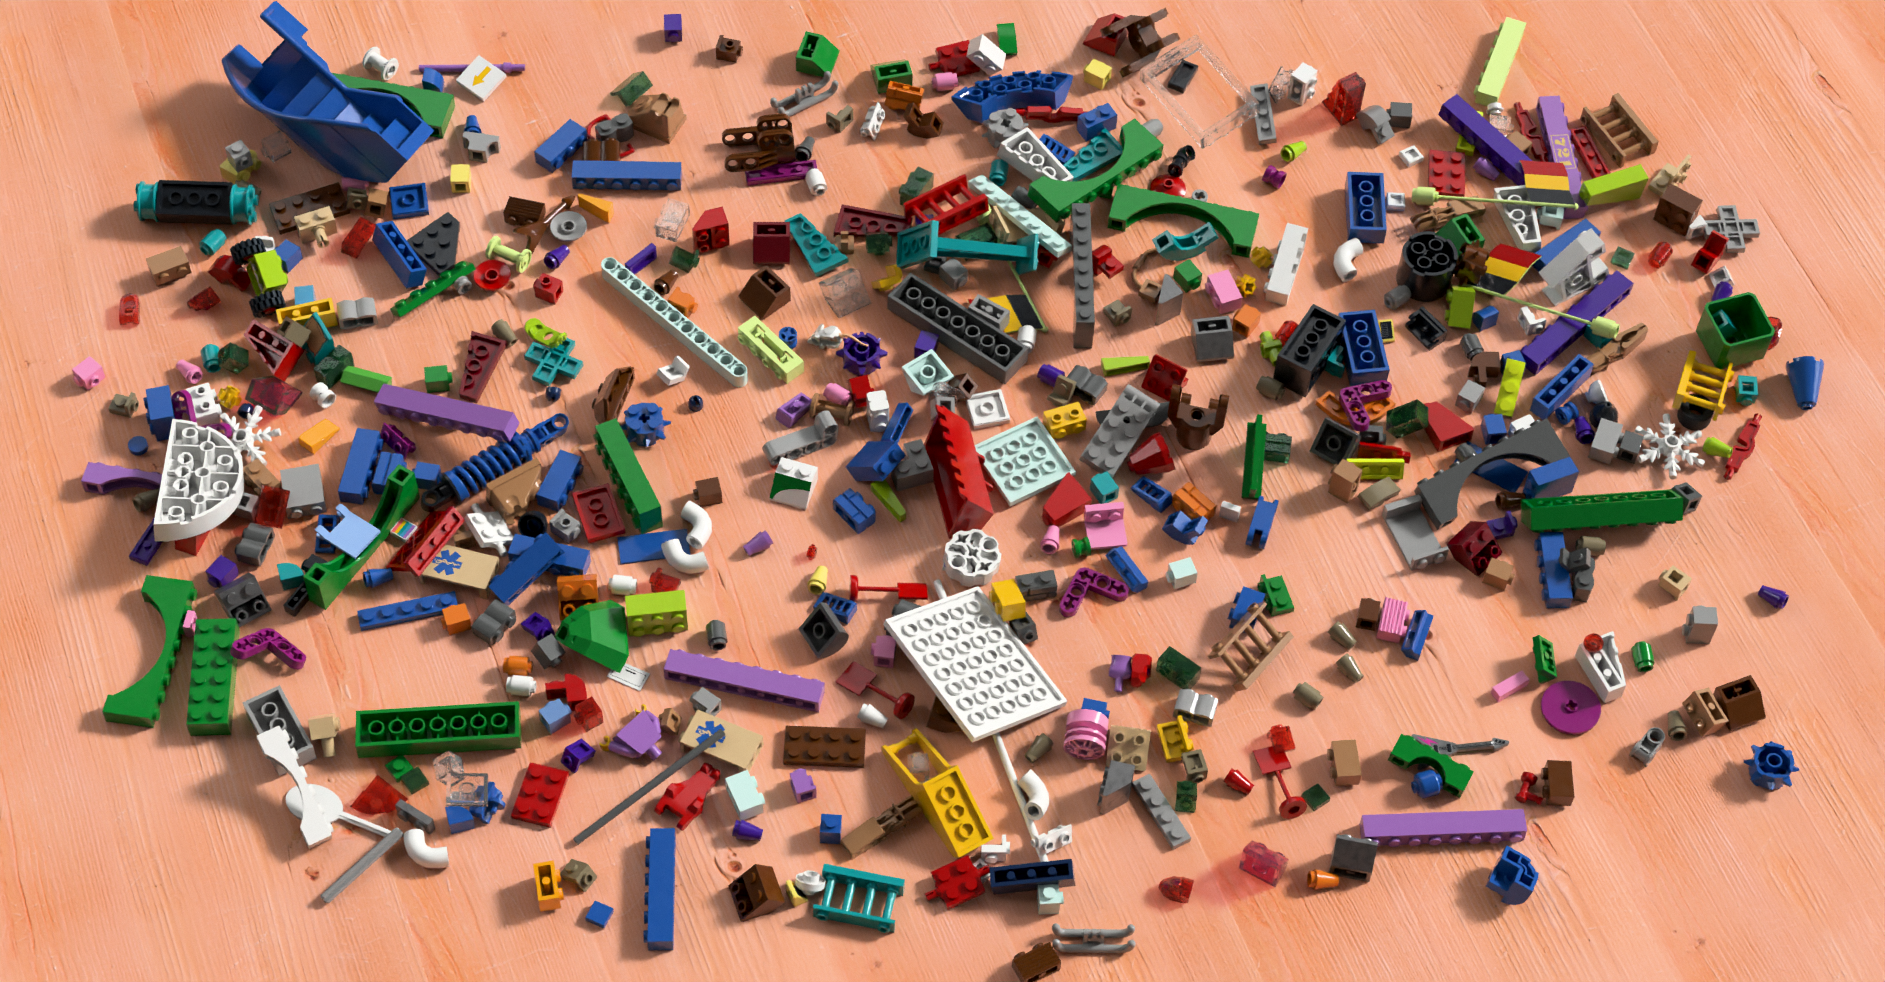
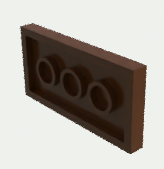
M339 182L269 203L280 235L297 230L294 217L328 206H330L334 218L351 213L350 208H347V201Z
M786 725L783 765L864 768L866 729Z

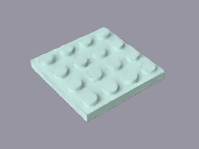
M1038 416L975 445L976 452L985 457V463L981 464L1010 507L1059 484L1068 472L1073 477L1076 476L1075 469Z

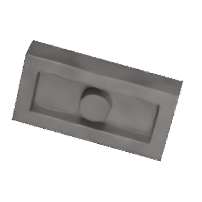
M402 799L396 803L397 815L401 820L413 823L416 829L429 834L434 831L435 825L431 817Z

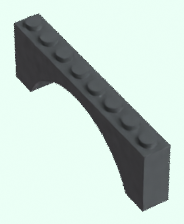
M1072 203L1069 233L1073 251L1074 270L1073 348H1092L1095 315L1090 203Z
M1546 418L1543 421L1538 419L1532 422L1529 428H1520L1515 431L1514 436L1510 438L1505 436L1498 441V444L1494 446L1490 444L1484 447L1481 453L1470 454L1465 458L1466 461L1462 463L1457 461L1449 466L1450 469L1446 471L1442 469L1433 474V478L1420 480L1414 492L1416 495L1419 494L1421 496L1422 506L1438 530L1452 523L1457 518V503L1461 487L1466 478L1481 466L1501 459H1523L1544 466L1568 458L1570 455L1548 419Z

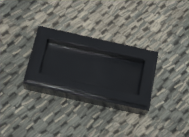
M1182 60L1168 82V88L1184 93L1198 71V65Z

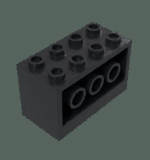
M1313 304L1279 352L1273 379L1284 383L1285 388L1306 398L1325 370L1327 359L1337 345L1341 346L1346 320Z

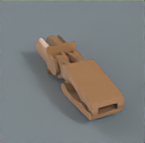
M1452 200L1447 203L1448 207L1446 208L1437 207L1431 209L1429 207L1427 212L1411 216L1410 220L1418 233L1429 229L1435 232L1436 228L1443 227L1451 219L1467 213L1471 219L1484 215L1486 208L1482 202Z
M1640 323L1617 334L1616 338H1613L1603 349L1597 347L1595 353L1586 358L1594 364L1591 375H1594L1603 368L1607 370L1609 363L1625 358L1645 340L1648 327Z
M911 795L896 806L893 803L892 807L884 811L881 816L877 818L872 817L842 838L840 843L854 859L884 841L891 832H895L903 826L906 827V823L921 814L923 809Z

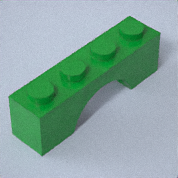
M1400 735L1388 758V761L1405 770L1414 764H1427L1433 767L1441 776L1442 789L1458 798L1463 794L1474 773L1467 765L1453 761L1450 756L1434 751L1429 745L1420 744L1409 735Z

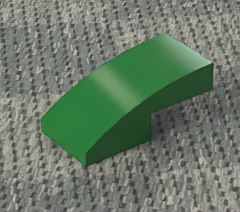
M1014 23L997 24L999 48L1006 53V56L1017 55Z

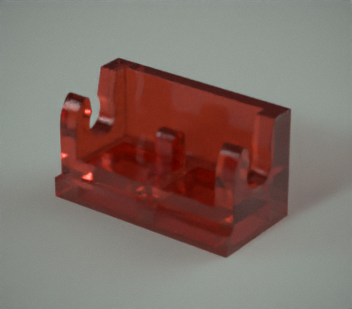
M360 216L343 240L341 253L357 259L364 246L374 234L376 224Z
M262 485L254 523L282 529L290 491Z

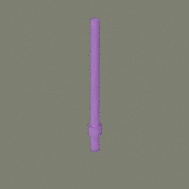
M511 62L492 64L504 73L525 71V64H511ZM470 64L419 65V72H424L425 67L438 72H464Z

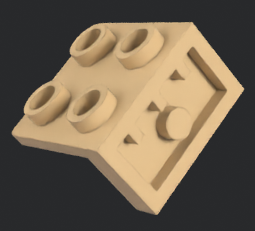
M1688 154L1677 168L1667 163L1650 182L1648 189L1662 196L1670 184L1677 187L1679 183L1683 184L1688 176L1686 172L1692 164L1690 163L1692 156Z
M1111 725L1106 766L1110 767L1111 760L1135 765L1134 770L1145 771L1151 730Z

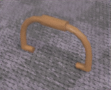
M1151 248L1141 254L1132 267V281L1139 289L1142 285L1138 282L1136 273L1149 254L1158 252L1156 248Z

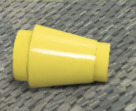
M818 566L807 583L808 590L812 594L820 595L826 590L828 569L825 566Z

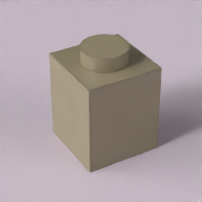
M286 316L277 333L302 347L308 341L311 330Z

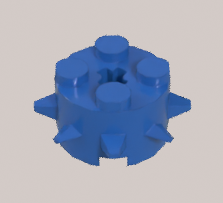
M639 403L631 405L628 410H625V424L620 426L623 430H626L628 442H636L638 446L648 447L656 444L658 439L664 440L666 438L664 426L671 424V421L663 420V408L658 407L655 403Z
M1773 741L1765 743L1762 747L1752 745L1751 749L1754 754L1752 759L1744 760V763L1749 765L1748 769L1752 783L1770 790L1780 789L1784 785L1792 786L1789 776L1792 772L1800 770L1794 766L1792 751L1785 750L1783 745Z

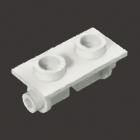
M877 102L876 106H871L868 109L865 117L866 122H863L860 129L861 136L863 137L871 136L875 140L880 131L882 121L885 118V111L879 102Z
M1059 825L1057 828L1048 831V834L1043 833L1034 836L1031 840V845L1038 848V856L1040 857L1071 843L1072 825Z

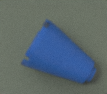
M1813 356L1793 358V362H1786V371L1797 406L1802 410H1811L1817 405L1824 361L1822 359L1816 361Z

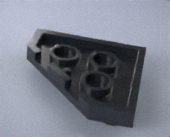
M447 212L407 240L417 256L438 276L444 271L455 268L460 222Z

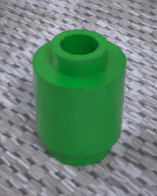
M1644 641L1635 643L1631 648L1635 667L1639 672L1652 670L1655 662L1651 645Z

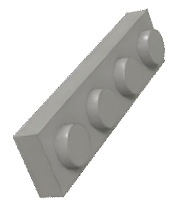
M1268 83L1252 85L1250 90L1259 145L1277 143Z
M1148 774L1133 781L1132 787L1171 848L1174 850L1191 841L1190 835L1152 776Z

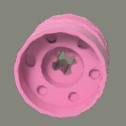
M1078 709L1070 712L1067 716L1064 751L1072 757L1084 760L1102 757L1105 754L1108 718L1100 712L1089 709Z

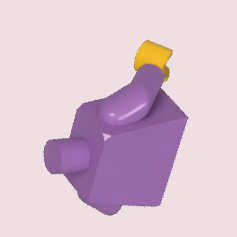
M642 704V711H638L635 708L636 717L612 738L614 741L611 742L608 736L603 737L607 743H599L601 749L637 759L646 752L654 761L662 754L655 745L661 738L658 717L648 711L645 704Z

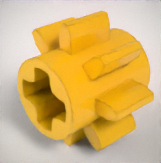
M1256 246L1251 251L1252 257L1250 260L1258 268L1262 266L1267 268L1272 263L1271 257L1273 254L1265 246L1261 248Z
M1244 274L1243 277L1237 276L1235 281L1241 296L1246 298L1247 294L1253 295L1255 288H1257L1254 283L1256 279L1248 274Z
M230 385L225 389L221 388L217 395L218 399H220L219 403L229 409H232L235 405L239 406L243 399L239 395L240 390Z

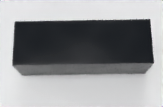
M304 581L283 605L285 612L294 617L309 601Z

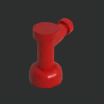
M1531 772L1522 773L1521 781L1523 784L1519 793L1515 795V799L1518 802L1526 803L1528 799L1541 805L1543 798L1529 791L1530 786L1535 785L1538 780L1536 775Z

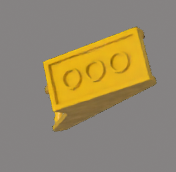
M917 728L913 729L912 734L908 735L906 739L889 746H881L884 757L910 795L914 797V800L923 809V814L953 857L959 858L994 839L958 765H949ZM918 743L939 773L922 783L918 782L895 756L900 749Z

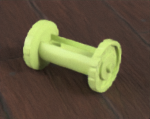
M498 236L492 237L485 252L487 259L492 260L495 256L515 263L516 270L520 273L527 269L532 257L531 250L525 249L520 253L501 245V238Z

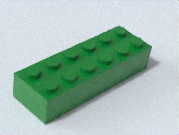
M615 418L596 425V434L593 435L596 442V452L598 456L602 455L603 466L605 470L609 469L611 473L609 474L610 480L613 485H617L618 496L620 499H624L625 510L627 514L632 515L633 518L631 520L634 528L639 529L641 534H646L663 527L661 505L617 419Z
M236 618L196 619L186 723L190 736L231 735L237 659L230 654L233 642L239 639L240 634Z

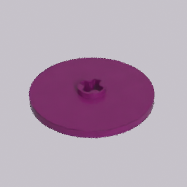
M1560 681L1548 687L1544 692L1541 700V712L1547 723L1557 731L1578 735L1588 732L1597 724L1601 715V705L1596 694L1586 685L1576 681Z

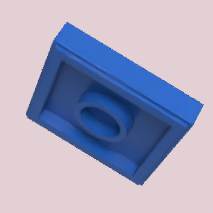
M425 183L389 187L393 219L429 215Z

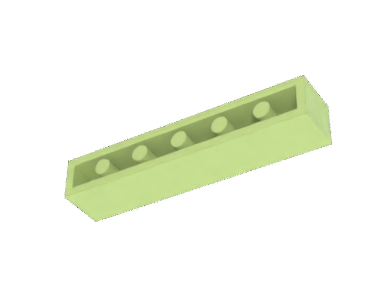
M1506 17L1505 22L1500 23L1498 29L1500 35H1496L1493 42L1495 48L1491 47L1488 55L1490 60L1486 59L1483 68L1486 71L1485 73L1481 72L1478 81L1480 85H1476L1473 95H1476L1475 103L1487 106L1490 103L1498 102L1522 40L1526 22Z

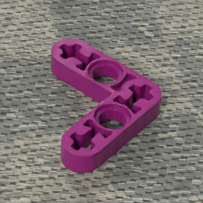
M1380 380L1346 387L1340 391L1339 402L1354 430L1364 432L1369 428L1370 418L1362 403L1389 398L1392 392V384L1390 382ZM1367 391V392H1369L1370 394H1369V395H1364V394H1362L1361 392ZM1350 408H1357L1359 411H1351Z
M187 390L174 392L172 404L175 418L183 420L182 415L186 413L189 416V421L197 423L191 394ZM224 422L200 426L203 428L211 427L216 431L224 430L225 434L223 435L227 438H230L232 435L231 426Z
M1083 567L1076 571L1060 602L1059 610L1064 617H1073L1077 613L1088 590L1114 601L1123 602L1128 598L1129 588L1127 584ZM1084 575H1086L1087 578H1085L1084 580L1081 579V577H1083ZM1104 581L1107 583V587L1100 588L1097 586V583ZM1079 589L1082 593L1079 596H1075L1071 591ZM1070 600H1071V601H1072V608H1069V610H1066L1065 607H1068V605H1069V603H1070Z
M271 628L261 629L234 641L230 651L234 658L243 660L268 649L287 666L297 670L302 669L306 661V655Z

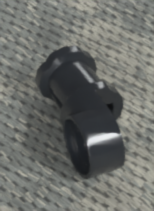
M1186 145L1180 148L1173 157L1172 163L1168 166V173L1171 176L1180 177L1183 174V168L1195 159L1196 155L1192 146Z

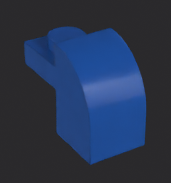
M1180 510L1168 516L1162 530L1176 541L1193 545L1198 537L1204 533L1208 520L1204 516L1191 520Z

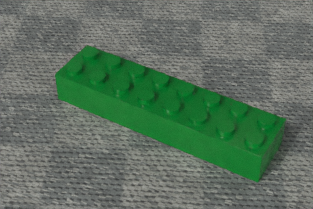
M1672 489L1521 499V522L1535 533L1544 532L1546 529H1551L1552 531H1563V528L1581 530L1582 527L1599 529L1601 526L1606 525L1611 528H1617L1621 524H1627V526H1638L1639 523L1657 525L1658 522L1675 524L1676 521L1683 520V498Z
M519 701L356 711L355 747L358 758L399 756L401 754L420 755L521 748V711Z

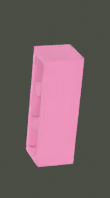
M1520 671L1492 687L1491 695L1497 702H1500L1526 687L1530 679L1523 671Z

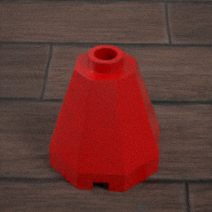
M1160 432L1151 435L1128 456L1129 461H1127L1129 470L1130 472L1134 471L1136 475L1167 473L1175 470L1172 457L1170 458V451Z

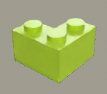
M1451 284L1450 289H1447L1446 300L1449 303V310H1445L1444 320L1447 321L1448 326L1470 329L1476 294L1473 287Z

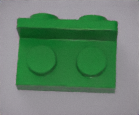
M1265 574L1261 575L1260 581L1257 583L1258 591L1265 593L1264 601L1267 603L1265 609L1269 610L1271 617L1294 612V605L1282 575L1268 579Z
M1537 635L1532 638V649L1535 654V669L1538 674V681L1543 684L1557 678L1553 643Z

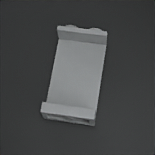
M1419 494L1386 504L1382 512V517L1411 571L1423 569L1433 563L1439 564L1446 560L1449 551L1448 546L1441 548L1420 509L1422 498Z

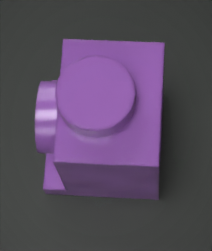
M797 769L790 773V784L797 803L817 798L816 786L811 775L808 776L805 769Z

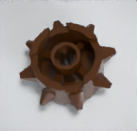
M1479 239L1475 242L1472 241L1471 244L1464 242L1459 249L1462 253H1460L1457 259L1454 277L1460 279L1459 285L1461 286L1463 284L1466 285L1467 282L1478 284L1480 277L1484 276L1487 271L1485 262L1489 258L1490 250L1479 247Z

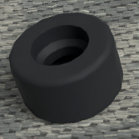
M1691 394V396L1710 401L1703 395ZM1686 402L1681 403L1677 417L1683 427L1697 431L1705 429L1710 424L1714 411ZM1690 410H1696L1700 412L1701 415L1694 414Z

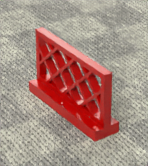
M449 506L446 511L430 512L388 563L386 568H391L392 571L411 572L415 577H419L465 519L454 506Z

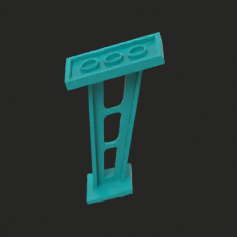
M935 220L898 232L896 264L901 269L937 258V256L1016 262L1015 270L1018 275L1035 271L1038 266L1037 250L1039 240L1036 233L1017 239V245L938 237L939 221Z

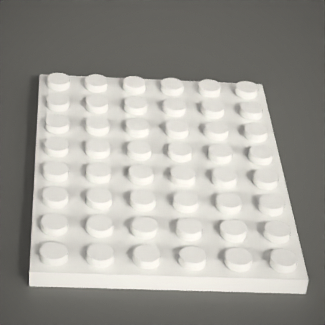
M979 586L888 618L883 624L972 743L1064 707L1067 703L1066 698L1006 621H1002L999 614H996L995 607Z

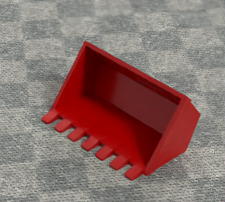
M936 404L937 416L924 442V446L934 469L933 482L948 538L952 539L953 534L961 530H982L994 515L988 492L993 491V486L984 480L980 464L985 463V457L976 452L968 421L948 410L945 406L942 405L940 407Z

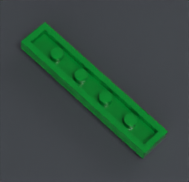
M461 261L452 270L441 273L438 279L428 281L425 287L420 290H414L405 300H398L394 304L395 306L390 308L392 314L402 317L454 284L459 277L466 276L476 270L473 263Z

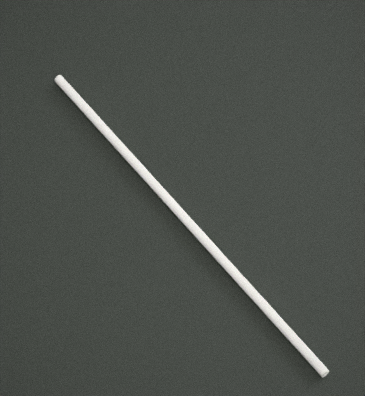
M935 580L933 584L939 599L947 598L941 580ZM995 733L992 735L1031 839H1033L1034 836L1039 835L1034 821L1029 819L1024 812V807L1027 804L1021 787L1017 784L1018 780L1000 733ZM1046 854L1039 857L1040 862L1049 861Z

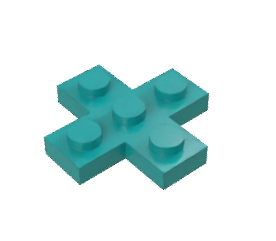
M567 338L557 348H548L533 342L524 355L525 360L539 365L532 375V380L549 387L558 373L575 379L584 366L583 361L569 356L576 346L575 341Z

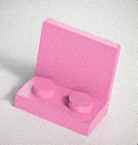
M1123 502L1085 505L1084 523L1091 550L1127 546L1123 522Z

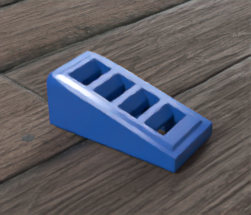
M1043 134L1039 139L1062 165L1075 155L1074 151L1046 134Z
M1145 476L1140 478L1131 487L1135 494L1160 513L1172 504V493Z
M319 514L318 526L321 525L326 530L332 531L340 523L341 518L338 515ZM325 523L333 524V526H325ZM316 536L315 553L335 554L336 547L332 544L330 548H320L321 544L330 543Z
M823 592L813 608L815 609L820 602L826 599L828 600V605L831 602L834 603L831 610L837 619L848 625L857 611V603Z

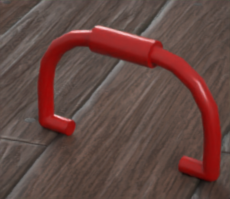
M607 114L589 123L586 128L588 139H595L590 134L593 125L604 119L611 120ZM630 143L627 144L629 150L620 153V158L635 152Z

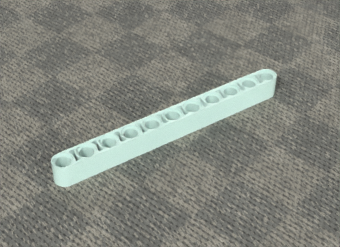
M608 257L602 260V277L605 281L733 386L743 387L747 384V367L616 259Z

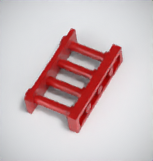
M965 174L903 203L906 219L915 215L922 224L931 220L939 221L938 235L989 211L988 197L984 193L975 197L968 190L967 176ZM962 193L969 201L959 204L953 196ZM946 200L953 208L944 212L937 204ZM931 208L938 216L928 219L922 211Z

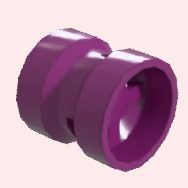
M1270 165L1266 169L1262 181L1271 183L1273 187L1279 189L1283 185L1287 173L1278 171L1276 167Z

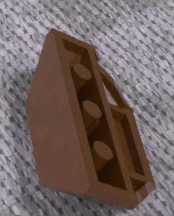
M634 367L616 368L606 376L604 383L600 384L599 395L597 398H594L592 403V409H594L595 418L599 424L615 418L618 420L635 379Z

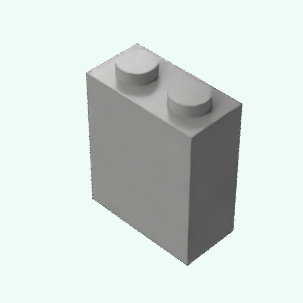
M319 464L280 470L285 510L288 519L307 515H319L327 512Z

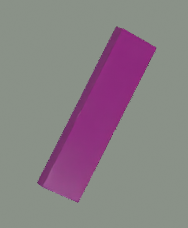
M816 160L774 164L761 170L745 171L747 186L805 179L806 173L809 170L817 169Z

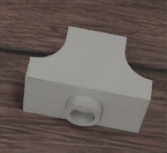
M464 131L462 136L464 148L468 149L469 160L487 163L490 155L500 152L499 136Z

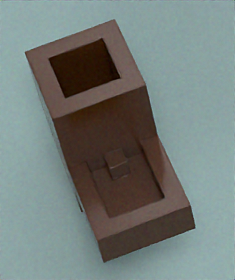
M914 102L908 103L903 116L909 124L907 131L914 136L926 139L939 137L944 124L935 112L923 114Z
M1481 352L1475 355L1470 364L1468 377H1473V382L1486 388L1487 377H1498L1500 371L1499 352Z

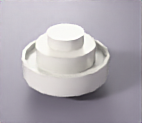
M807 870L796 875L795 885L805 895H814L825 888L826 879L818 872Z

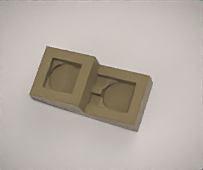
M1387 477L1369 486L1359 493L1357 497L1370 510L1381 506L1386 499L1398 495L1401 489L1390 477Z

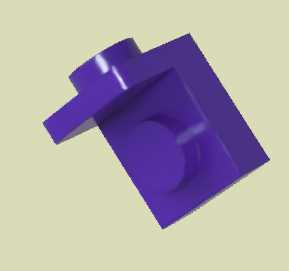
M1506 511L1505 517L1486 521L1496 540L1514 536L1518 526L1517 520L1512 516L1511 511Z
M534 612L521 623L522 628L532 634L537 642L550 634L555 635L549 620L537 612Z
M580 739L565 747L561 763L572 773H576L581 763L594 757L596 750L583 739Z

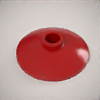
M1163 174L1153 179L1150 191L1184 197L1186 186L1179 177Z
M487 260L476 267L473 276L477 286L484 290L494 291L507 285L511 272L504 262Z

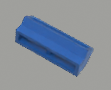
M907 402L898 403L881 441H896L898 444L913 412V408Z
M1122 546L1113 548L1105 555L1133 592L1138 593L1147 588L1148 580Z
M1426 610L1414 611L1401 648L1406 657L1417 661L1419 660L1434 615L1428 614Z

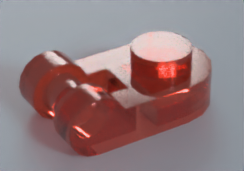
M129 293L120 299V325H126L127 323L140 324V302L137 295Z

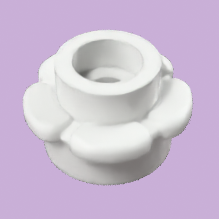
M1494 102L1487 105L1486 112L1491 117H1498L1504 111L1501 103Z

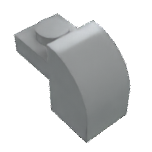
M1368 106L1356 113L1363 130L1371 129L1377 144H1382L1395 136L1388 122L1391 118L1381 106Z

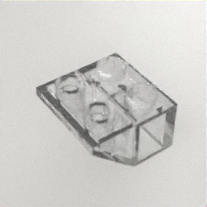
M849 268L819 282L825 300L838 318L871 304L858 269Z

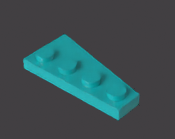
M1104 128L1101 134L1097 137L1095 136L1086 147L1080 149L1079 153L1075 157L1070 158L1063 166L1072 174V181H1079L1118 160L1122 155V146Z
M801 213L784 220L785 222H790V233L816 277L849 262L848 257L842 254L834 244L832 245L826 236L820 233Z

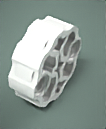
M972 529L970 531L961 530L956 532L945 546L943 562H945L947 575L967 587L979 584L985 585L991 582L992 577L998 573L1001 553L998 549L999 543L994 537L986 535L982 530Z

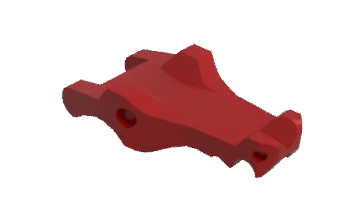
M704 763L700 770L688 780L681 783H671L656 805L654 812L661 815L665 808L681 818L676 827L681 831L685 830L694 818L702 814L707 794L715 786L716 781L720 780V770L715 769L709 763Z

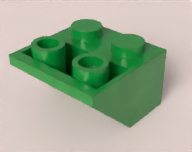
M806 31L796 55V71L824 77L826 71L832 74L840 50L823 35Z
M902 59L870 65L878 94L887 92L890 81L912 86L913 74L908 60Z
M1467 213L1451 219L1435 233V235L1441 236L1446 240L1449 238L1457 249L1458 257L1462 253L1459 249L1464 242L1471 244L1472 241L1475 242L1479 239V247L1483 248L1485 242L1484 237Z

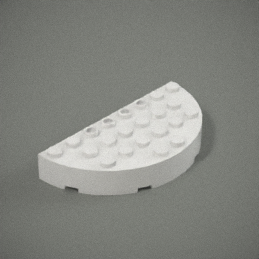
M172 419L153 524L155 541L169 542L205 533L224 522L235 511L242 499L244 491L242 459L235 445L226 436L211 427L203 428L198 426L196 422Z

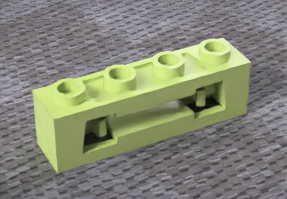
M753 316L738 327V340L740 343L746 345L754 356H758L767 368H771L778 379H782L788 384L804 372V361L756 316Z

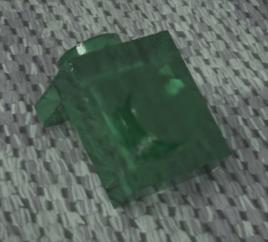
M676 246L673 249L669 264L689 273L693 267H697L700 258H698L700 251L696 249L692 254Z
M1177 781L1175 811L1194 813L1197 801V783Z

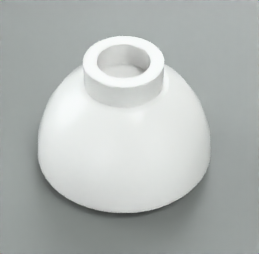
M1600 380L1594 381L1590 385L1588 392H1585L1589 403L1609 402Z

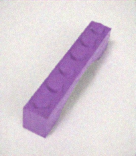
M88 462L81 482L85 492L104 495L122 488L160 489L162 474L158 472H145L140 469L123 468L118 465L110 466L100 462Z

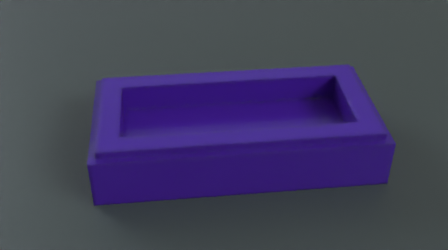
M653 243L649 244L627 261L625 267L634 275L657 258L656 246Z

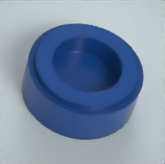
M135 436L128 442L129 451L136 456L145 454L149 447L147 440L142 436Z

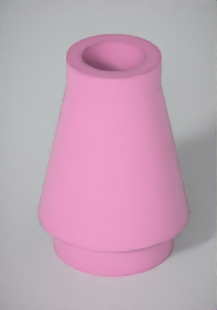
M185 360L177 362L176 368L188 383L196 384L202 379L203 373L200 367Z
M1055 525L1048 527L1045 536L1040 542L1042 551L1047 554H1054L1059 549L1060 529Z

